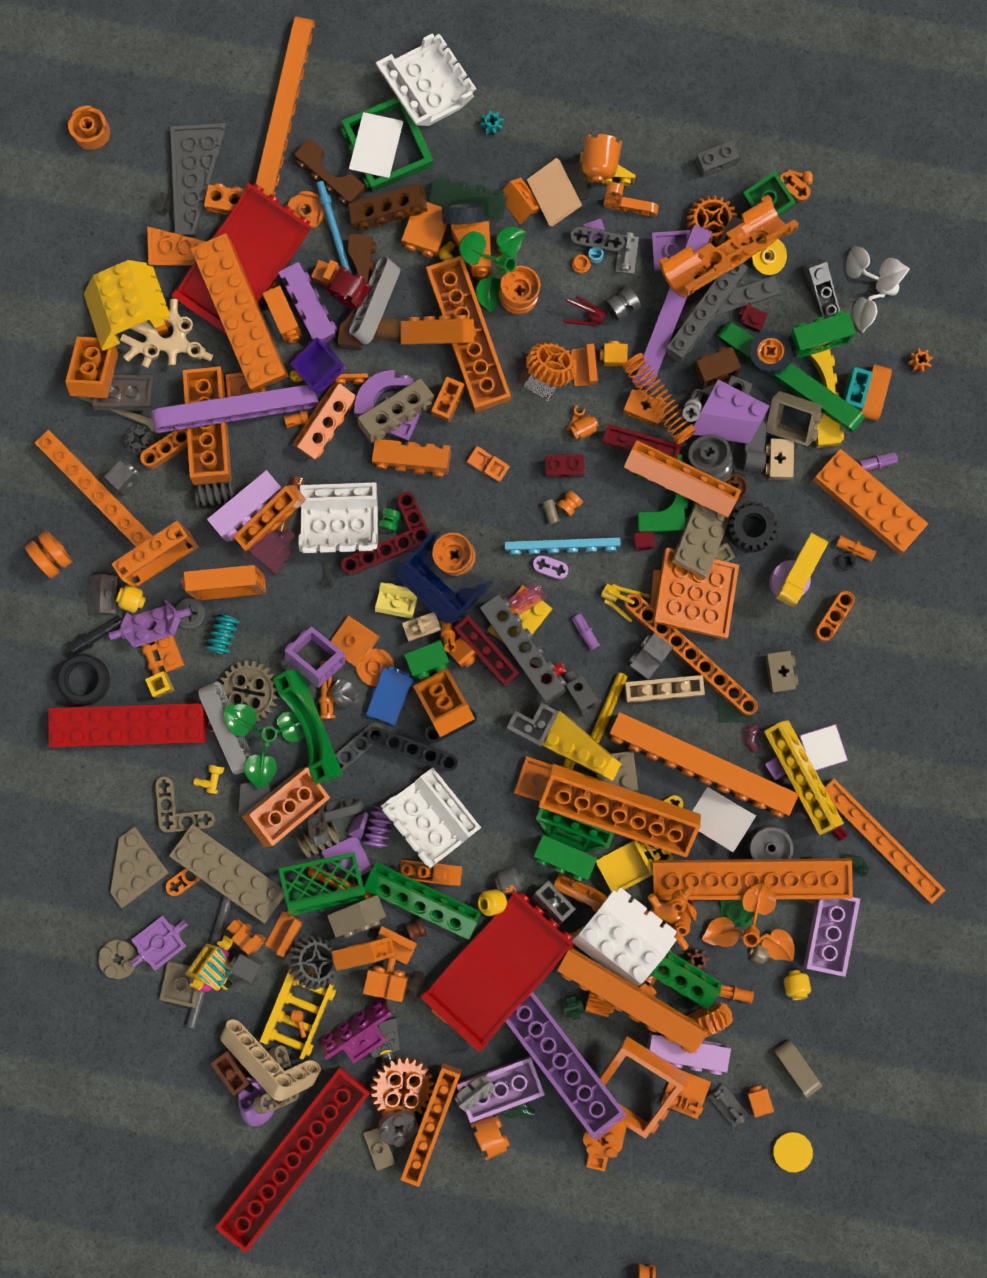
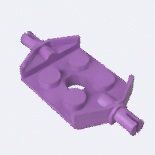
M164 600L166 605L134 616L127 612L121 628L109 632V637L111 640L122 637L133 647L174 635L181 618L191 615V610L188 607L178 611L167 600ZM152 625H156L154 629L149 630Z

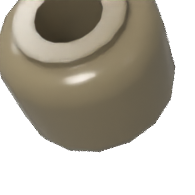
M761 944L750 947L748 951L750 961L757 964H763L769 956L768 949L761 946Z

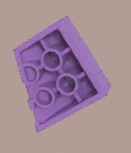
M718 380L694 425L696 432L693 435H717L726 441L750 444L769 405Z

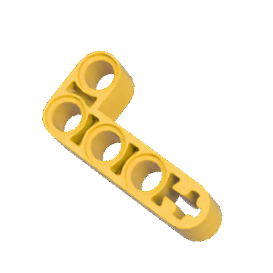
M810 533L776 599L791 607L798 603L804 592L803 589L821 558L828 541Z

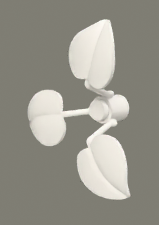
M854 246L851 248L846 261L847 275L850 278H858L863 273L878 281L876 289L879 294L869 296L868 299L861 297L853 307L855 324L864 333L874 322L877 315L876 303L871 300L879 297L884 298L885 295H896L899 291V283L910 268L895 258H888L880 267L879 274L881 277H877L865 270L870 264L868 252L862 247Z

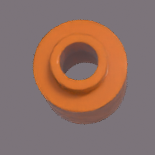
M588 414L573 422V425L569 426L573 437L577 440L597 432L596 427L599 424L594 416L591 417Z

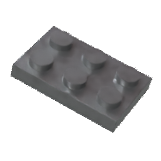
M113 375L108 398H94V410H151L155 381L154 375Z

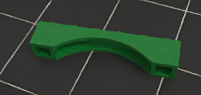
M287 670L273 678L279 696L292 709L304 731L309 750L308 768L315 785L329 783L342 776L343 773L303 675L297 670Z

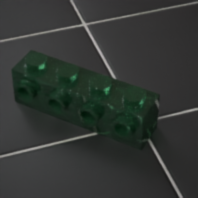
M439 176V179L433 180L429 203L440 206L462 203L483 204L484 216L502 220L505 215L509 195H506L505 191L494 189V191L486 190L487 187L475 185V187L468 186L467 182L457 181V183L450 182V178Z

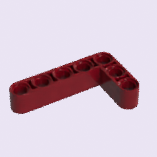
M403 492L398 497L399 507L410 531L378 543L377 549H373V551H359L344 558L342 568L346 574H358L429 543L430 534L412 493ZM404 498L412 499V503L409 506L402 505ZM410 516H419V521L417 523L409 522ZM420 532H424L427 535L423 541L416 539L417 534ZM403 539L409 541V545L406 548L399 547V542ZM384 547L391 548V553L387 556L381 554V550ZM367 554L374 556L373 561L370 563H365L363 560ZM353 561L356 563L355 569H346L348 562Z

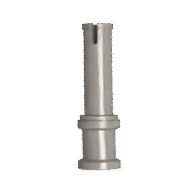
M700 389L692 391L690 400L684 406L683 417L689 422L696 421L700 416L702 410L701 400L703 398V392Z

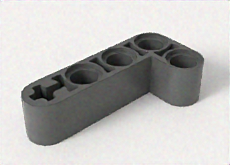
M757 399L768 405V400ZM767 412L750 444H745L743 452L744 467L742 471L762 473L765 468L766 452H764Z

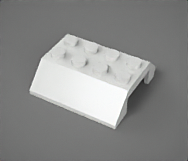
M432 33L424 37L420 47L396 59L391 54L376 62V66L416 125L430 126L455 113L474 97L473 92L476 90L470 78L463 81L467 74L460 63L453 66L457 59L450 48H446L443 51L447 44L440 34L434 37Z
M376 483L300 485V492L307 499L301 505L300 552L316 553L320 551L322 553L336 552V550L350 552L355 550L373 551V549H377L378 501Z
M434 768L428 770L413 784L381 806L383 812L394 822L395 827L402 836L406 837V841L415 852H418V856L430 868L481 828Z
M620 887L617 892L612 890L603 905L585 927L581 928L571 942L600 965L638 987L666 956L677 940L674 938L677 931L667 923L661 928L660 924L663 920L651 911L645 915L644 912L647 908L635 898L629 903L628 900L631 895Z

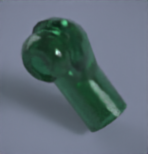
M844 854V858H852V865L859 876L865 877L868 874L869 867L861 856Z
M523 1104L505 1110V1115L510 1119L522 1115L532 1119L535 1114L534 1109Z

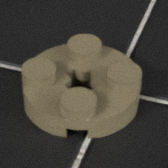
M125 940L110 941L100 950L99 966L109 978L122 979L128 977L136 969V966L134 967L130 960L136 957L138 952L132 944ZM116 954L124 957L121 965H118L117 962L114 963L113 959L116 958Z

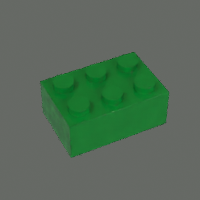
M839 311L832 314L830 318L819 317L813 320V323L806 325L804 322L795 325L788 338L795 360L849 344L856 334L849 312L843 313Z
M542 835L534 857L537 858L536 862L545 866L550 863L554 865V870L563 874L566 871L573 873L571 877L581 882L584 879H589L597 861V858L545 835Z

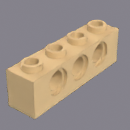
M703 675L625 682L624 684L626 703L705 695Z

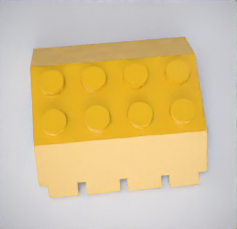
M127 260L93 275L84 292V297L102 351L120 344L117 334L148 320L157 328L165 324L164 320L170 319V314L158 279H156L157 276L153 266H147V263Z

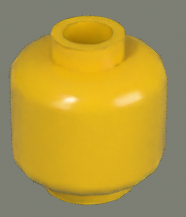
M126 585L124 588H120L116 602H118L119 608L134 613L138 608H143L146 598L142 597L143 591L141 589Z
M498 889L484 891L478 899V907L486 916L501 913L507 905L506 896Z
M800 970L790 971L789 976L784 978L786 995L791 997L792 1000L805 999L811 993L809 977L807 974L801 973Z

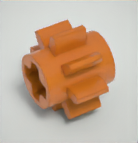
M918 348L916 354H910V358L913 360L909 361L908 365L914 367L913 372L918 369L923 373L925 368L929 369L931 367V364L928 362L933 357H929L927 354L928 350L921 352V349ZM920 357L923 359L921 364L918 362Z

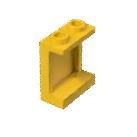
M634 840L596 861L611 892L612 890L617 892L620 887L625 890L653 876V861L651 858L647 859L644 854L647 850L642 842Z

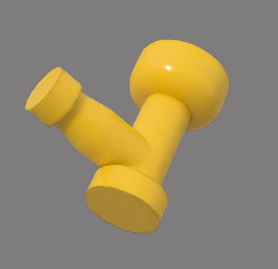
M209 765L210 780L195 778L194 785L207 788L206 792L218 794L216 789L218 778L224 772V767Z

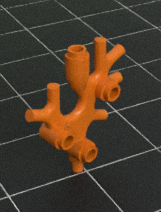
M690 884L685 889L674 891L671 900L666 903H661L654 893L648 896V900L652 904L650 911L660 919L667 921L677 931L674 938L677 939L676 942L682 950H686L689 947L683 936L690 932L691 918L687 914L678 915V913L686 909L690 894L694 891V887ZM646 909L644 914L647 915L649 911Z

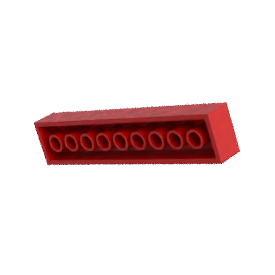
M341 1066L215 1228L247 1253L372 1090Z

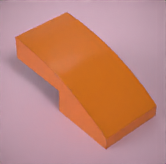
M478 446L474 448L466 463L497 482L501 481L510 467Z

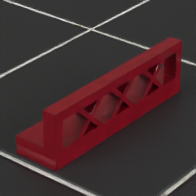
M611 424L607 425L602 444L631 452L638 440L678 459L681 449L680 444Z

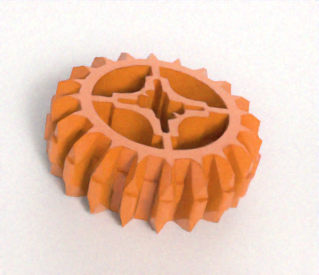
M707 195L705 201L699 198L698 203L694 202L693 208L689 209L688 213L690 215L687 216V221H689L687 228L693 229L694 225L699 226L697 215H702V219L705 222L702 228L707 230L714 229L718 232L711 234L708 243L712 244V241H714L715 245L718 246L719 239H721L732 217H737V213H732L735 210L734 206L728 207L730 201L724 203L723 197L720 200H716V195H713V199H710ZM712 207V208H717V210H715V211H710V210H708V209H706V208ZM723 213L725 214V216H726V218H727V226H726V227L723 225V222L720 220V217H721V215H722ZM716 217V220H715V221H712V222H710V223L708 224L709 219L712 220L713 218Z
M550 341L548 344L545 342L537 343L530 349L526 358V368L529 369L528 373L533 374V378H537L539 383L543 382L546 386L548 384L552 387L555 385L558 387L566 386L576 373L577 361L574 360V356L570 355V351H566L564 346L560 347L557 343L555 345Z
M725 1003L712 1004L709 1009L703 1007L687 1015V1017L701 1025L699 1028L702 1029V1026L709 1030L706 1037L725 1029L733 1021L731 1010Z

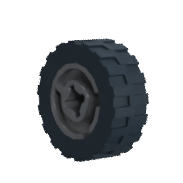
M462 203L442 206V223L473 224L484 221L483 204Z

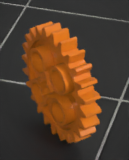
M397 1056L396 1062L389 1059L388 1066L382 1063L383 1070L376 1069L379 1076H372L376 1083L370 1084L371 1088L375 1089L370 1094L372 1097H375L372 1102L377 1104L376 1108L378 1111L382 1110L383 1116L394 1110V1113L401 1112L400 1109L410 1110L414 1115L416 1111L422 1114L421 1107L427 1108L425 1101H430L431 1097L428 1094L433 1093V1089L430 1086L434 1085V1082L429 1080L432 1075L427 1073L428 1068L426 1066L422 1067L421 1061L416 1063L414 1057L409 1061L407 1056H404L403 1061H401ZM397 1074V1080L391 1082L390 1077ZM412 1076H417L415 1082L409 1083V1079ZM390 1094H395V1098L392 1101H387ZM410 1095L415 1096L412 1102H406Z

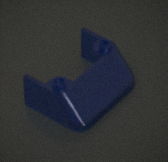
M439 531L431 532L398 569L397 576L443 622L453 623L481 598L493 582L491 580L485 582L476 592L471 588H464L458 594L452 591L430 570L435 562L432 556L433 551L429 546L441 534Z

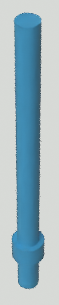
M324 181L317 182L320 204L324 207L341 266L348 269L350 274H352L332 211L330 195L327 194Z

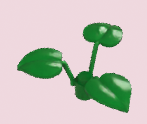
M505 227L499 231L496 243L499 246L498 252L501 255L498 257L483 253L486 248V240L484 235L479 232H470L463 236L460 241V254L465 262L475 265L479 263L481 256L494 260L495 267L500 270L490 274L488 279H481L476 286L475 294L477 300L489 312L493 311L499 297L501 282L495 276L505 275V272L511 273L516 269L517 262L513 257L516 256L527 233L520 228Z
M236 704L226 705L224 708V721L232 734L244 737L248 734L249 730L259 732V738L264 743L261 756H250L244 764V772L250 782L257 789H261L271 782L277 770L275 759L271 756L264 757L269 743L276 739L277 733L281 732L283 738L288 742L302 740L305 734L299 730L301 724L293 711H287L282 713L277 719L279 730L272 726H267L263 729L254 728L252 726L257 721V715L251 706Z

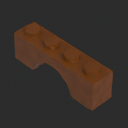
M310 138L294 154L297 160L296 164L302 170L306 168L310 171L309 175L316 182L319 180L324 181L326 190L330 194L334 192L339 196L337 199L344 206L358 201L366 192L365 185L352 174L344 177H335L328 174L323 168L324 151Z

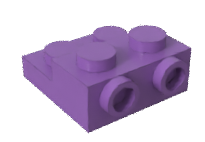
M690 230L652 233L654 272L661 271L659 260L664 257L670 258L685 249L690 237Z

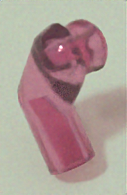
M757 724L748 725L743 737L751 753L760 749L755 741L756 735L760 731Z

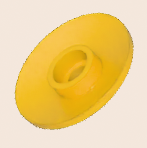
M777 239L773 244L753 255L752 262L760 273L773 275L784 267L787 252L784 244ZM765 253L769 255L767 260L765 259Z

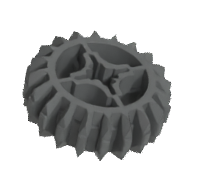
M314 936L302 938L300 942L294 944L295 948H291L290 952L293 955L287 957L291 960V963L287 966L292 967V971L289 974L295 975L293 981H299V986L305 985V989L312 988L317 990L319 987H326V984L332 982L331 978L337 976L334 972L336 968L332 959V948L334 945L327 946L328 940H321V937L314 938ZM307 949L305 959L302 961L303 954ZM311 961H312V962H314V963H315V962H319V963H318V964H312V963H309V964H308L307 962H311ZM324 965V970L320 976L321 968Z

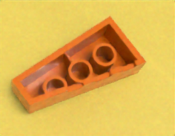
M375 440L372 463L378 469L394 467L395 471L406 472V469L414 470L413 473L424 475L425 472H430L435 477L448 475L451 458V448L449 445H443V449H440L435 444H427L424 447H420V444L415 442H406L405 445H401L402 442Z

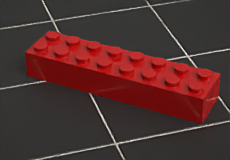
M202 704L49 708V747L52 748L207 743V714Z

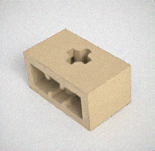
M771 439L765 447L766 456H769V463H765V474L768 475V480H792L794 471V442L788 439ZM777 456H780V459L783 460L780 464H778V460H775Z

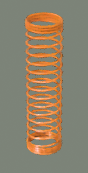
M643 353L636 354L624 363L623 370L629 373L630 378H633L632 382L636 383V387H640L639 392H644L643 397H647L646 402H651L650 407H654L653 412H658L657 417H661L660 422H665L664 427H668L667 432H672L671 437H675L674 441L676 444L685 441L696 432L693 424L676 435H673V433L689 421L686 420L677 428L669 430L675 423L684 418L683 415L673 423L666 425L670 419L681 413L682 409L678 410L670 418L662 421L679 404L673 406L665 414L659 415L663 409L674 403L675 399L655 411L658 405L668 400L672 395L666 396L658 404L651 406L656 399L666 394L668 389L648 401L651 395L661 390L665 385L659 386L651 394L644 396L648 390L659 384L661 380H657L646 390L641 391L643 386L653 381L658 375L652 376L644 384L637 386L641 380L651 375L654 370H650L639 380L634 381L636 376L645 372L651 365L645 366L636 375L630 376L633 371L647 362V360H644L645 356L642 355Z

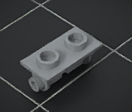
M631 232L623 235L625 244L618 251L616 272L631 274L635 272L639 237H634V234Z
M487 1074L481 1075L471 1083L474 1087L473 1091L467 1086L456 1094L457 1097L454 1099L462 1110L473 1109L480 1099L486 1098L493 1093V1089L496 1086L491 1082Z

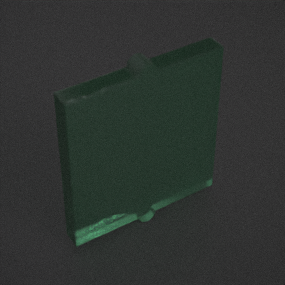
M745 690L748 694L752 696L751 690ZM729 691V696L734 699L737 698L738 691ZM718 693V705L716 708L718 709L719 723L753 722L752 715L744 716ZM744 702L743 708L750 712L753 705L750 702Z

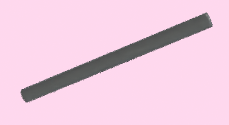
M223 896L210 941L211 945L218 947L217 942L221 941L232 901L226 896ZM201 991L197 1008L191 1007L186 1023L187 1027L196 1028L206 992Z

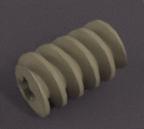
M332 820L331 827L328 826L329 838L327 842L321 845L312 844L310 837L305 833L303 834L302 841L296 837L302 852L308 858L312 856L311 851L314 854L319 853L318 847L325 851V844L331 848L333 847L332 841L336 844L340 843L339 833Z

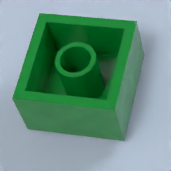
M776 171L743 192L744 198L751 208L761 203V199L769 195L772 198L778 218L796 206V201Z
M441 640L404 654L414 679L418 678L419 681L429 678V674L436 671L439 673L448 669L447 666H450Z

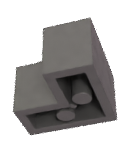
M655 633L652 637L650 635L646 637L640 645L643 648L639 654L635 652L629 660L632 663L629 667L646 680H649L673 648V646Z
M541 703L533 720L515 711L506 729L541 748L559 711Z

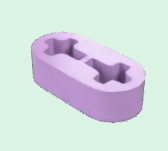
M542 555L534 560L533 567L540 574L559 580L564 579L568 575V566L561 561ZM545 560V564L549 565L550 568L543 567L541 570L536 563ZM559 566H563L565 574L561 573L558 576L557 571L552 570V567L559 568Z

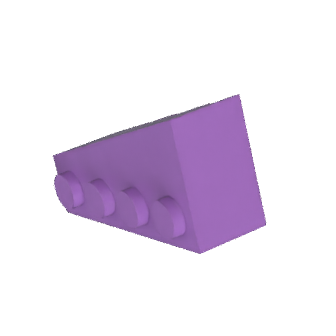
M299 262L279 271L282 282L311 338L315 339L318 337L325 342L336 338L335 332L338 330L333 320L329 322L326 316L329 312L324 304H320L318 299L321 297L317 289H312L310 285L312 280L308 272L304 273Z

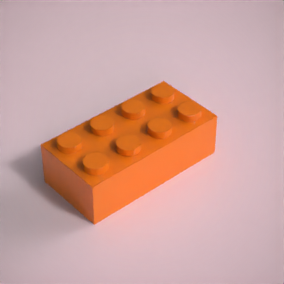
M308 767L300 768L243 814L242 818L262 845L270 847L275 845L330 797L320 784L315 785Z

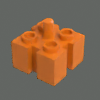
M389 957L386 967L375 965L374 968L368 970L363 994L402 1002L405 997L409 976L405 975V971L394 969L396 958Z

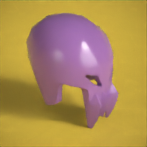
M246 1078L255 1088L251 1092L242 1089L238 1093L240 1113L243 1120L249 1126H260L271 1118L274 1111L264 1114H258L253 1106L254 1099L267 1092L255 1078Z

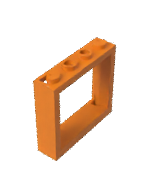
M176 521L111 564L124 582L137 588L199 546L190 532L180 522ZM188 542L192 545L191 548L187 547L186 544ZM138 576L141 581L135 583L133 578Z
M255 565L184 572V577L181 578L183 589L198 601L266 594L265 575Z
M627 1036L598 1077L603 1085L607 1084L626 1056L674 1085L672 1091L649 1122L620 1105L627 1116L623 1119L626 1127L646 1139L650 1132L655 1133L659 1126L658 1121L665 1119L669 1112L667 1110L669 1106L674 1107L678 1100L677 1095L679 1093L683 1094L688 1085L685 1083L688 1074Z

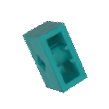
M854 367L849 372L842 399L861 411L865 405L873 372Z

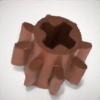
M694 948L693 954L687 953L690 957V960H687V962L692 965L695 963L693 958L701 956L702 964L697 963L694 965L700 970L702 967L708 968L705 963L710 958L703 956L705 950L698 953L697 948Z

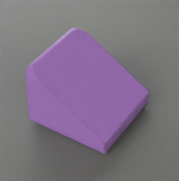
M363 813L352 820L348 835L362 838L368 821V813Z

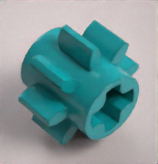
M490 110L487 116H482L484 122L481 123V128H486V134L491 132L496 136V131L503 130L500 124L504 123V119H499V112L495 114Z

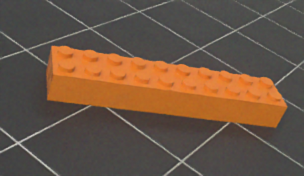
M620 712L608 736L612 737L611 741L619 745L624 742L629 745L628 749L639 753L641 750L647 753L646 757L654 761L661 759L665 761L663 765L672 769L678 767L682 769V774L689 777L696 775L700 777V782L706 785L713 783L717 785V790L724 793L733 792L735 793V798L744 802L750 800L753 802L752 806L761 810L768 808L771 810L770 814L779 818L790 815L799 795Z

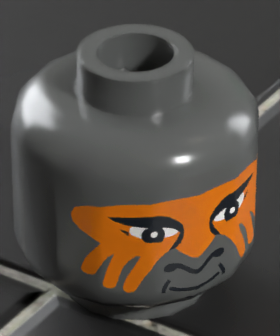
M515 867L499 871L497 877H495V882L498 890L502 891L505 895H509L514 891L522 890V883L525 882L522 871L518 872Z

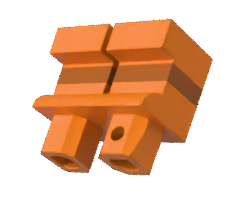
M239 919L234 920L227 927L234 935L231 939L248 955L254 954L267 940L262 934L253 935L250 932L252 930L251 924H244Z

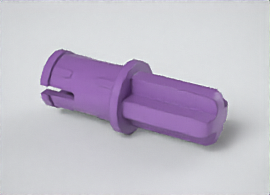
M894 452L881 456L875 455L873 458L859 460V465L866 471L876 468L880 470L884 466L897 463L898 457Z
M581 613L575 615L572 621L580 633L579 637L582 636L589 651L600 646L592 632L593 629L589 627Z

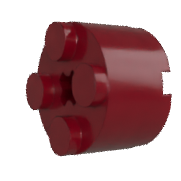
M340 266L325 290L332 297L335 294L340 303L351 309L358 310L371 287L365 283V279L358 274L353 276L348 269Z

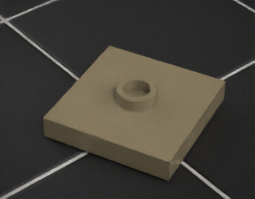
M171 961L167 962L159 1000L197 1008L201 991H195L193 987L189 986L194 980L185 974L190 968L189 965Z

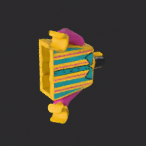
M224 935L223 940L217 942L219 947L206 944L185 974L194 979L189 986L193 987L195 991L209 992L211 989L218 991L221 987L224 990L231 987L232 981L228 977L233 967L230 966L228 949L232 946V939Z

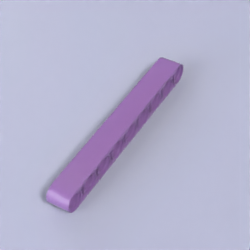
M694 225L685 248L691 246L692 251L695 252L707 245L712 231ZM671 287L644 354V360H647V362L638 369V372L647 365L651 366L645 372L636 376L634 381L639 380L650 370H654V372L641 380L637 386L644 384L652 376L658 374L667 346L670 343L687 297L679 296ZM655 379L643 386V388L647 389L654 383Z
M308 385L158 408L151 411V417L155 432L161 433L316 407L319 401L316 392L311 390Z

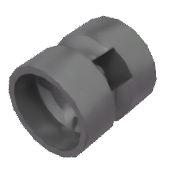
M630 287L621 290L619 296L614 295L606 300V305L610 312L615 311L616 314L613 316L617 321L627 317L628 312L633 313L641 308L638 297Z

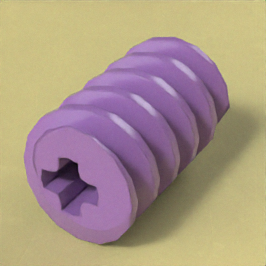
M374 806L377 808V811H371V814L375 818L369 819L373 826H367L371 833L365 834L369 841H363V843L378 848L386 847L388 844L383 839H389L390 836L385 832L392 830L387 824H393L394 822L387 817L382 807Z

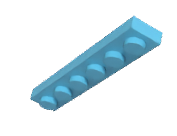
M620 538L505 542V552H509V555H520L521 551H528V554H540V551L556 554L559 553V550H567V553H577L578 549H586V552H597V549L605 548L606 552L616 551V548H620Z

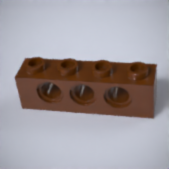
M419 183L349 203L351 224L357 231H367L375 226H384L389 222L401 221L410 216H419L423 212L428 211L425 190Z

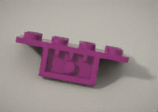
M385 998L375 1000L371 1007L365 1011H359L352 1020L343 1022L336 1031L326 1034L320 1041L325 1059L328 1060L343 1049L351 1061L355 1063L386 1042L385 1036L377 1025L392 1015L387 1000Z

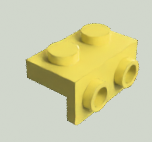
M380 583L375 612L413 619L418 590L411 587L396 586L392 583Z

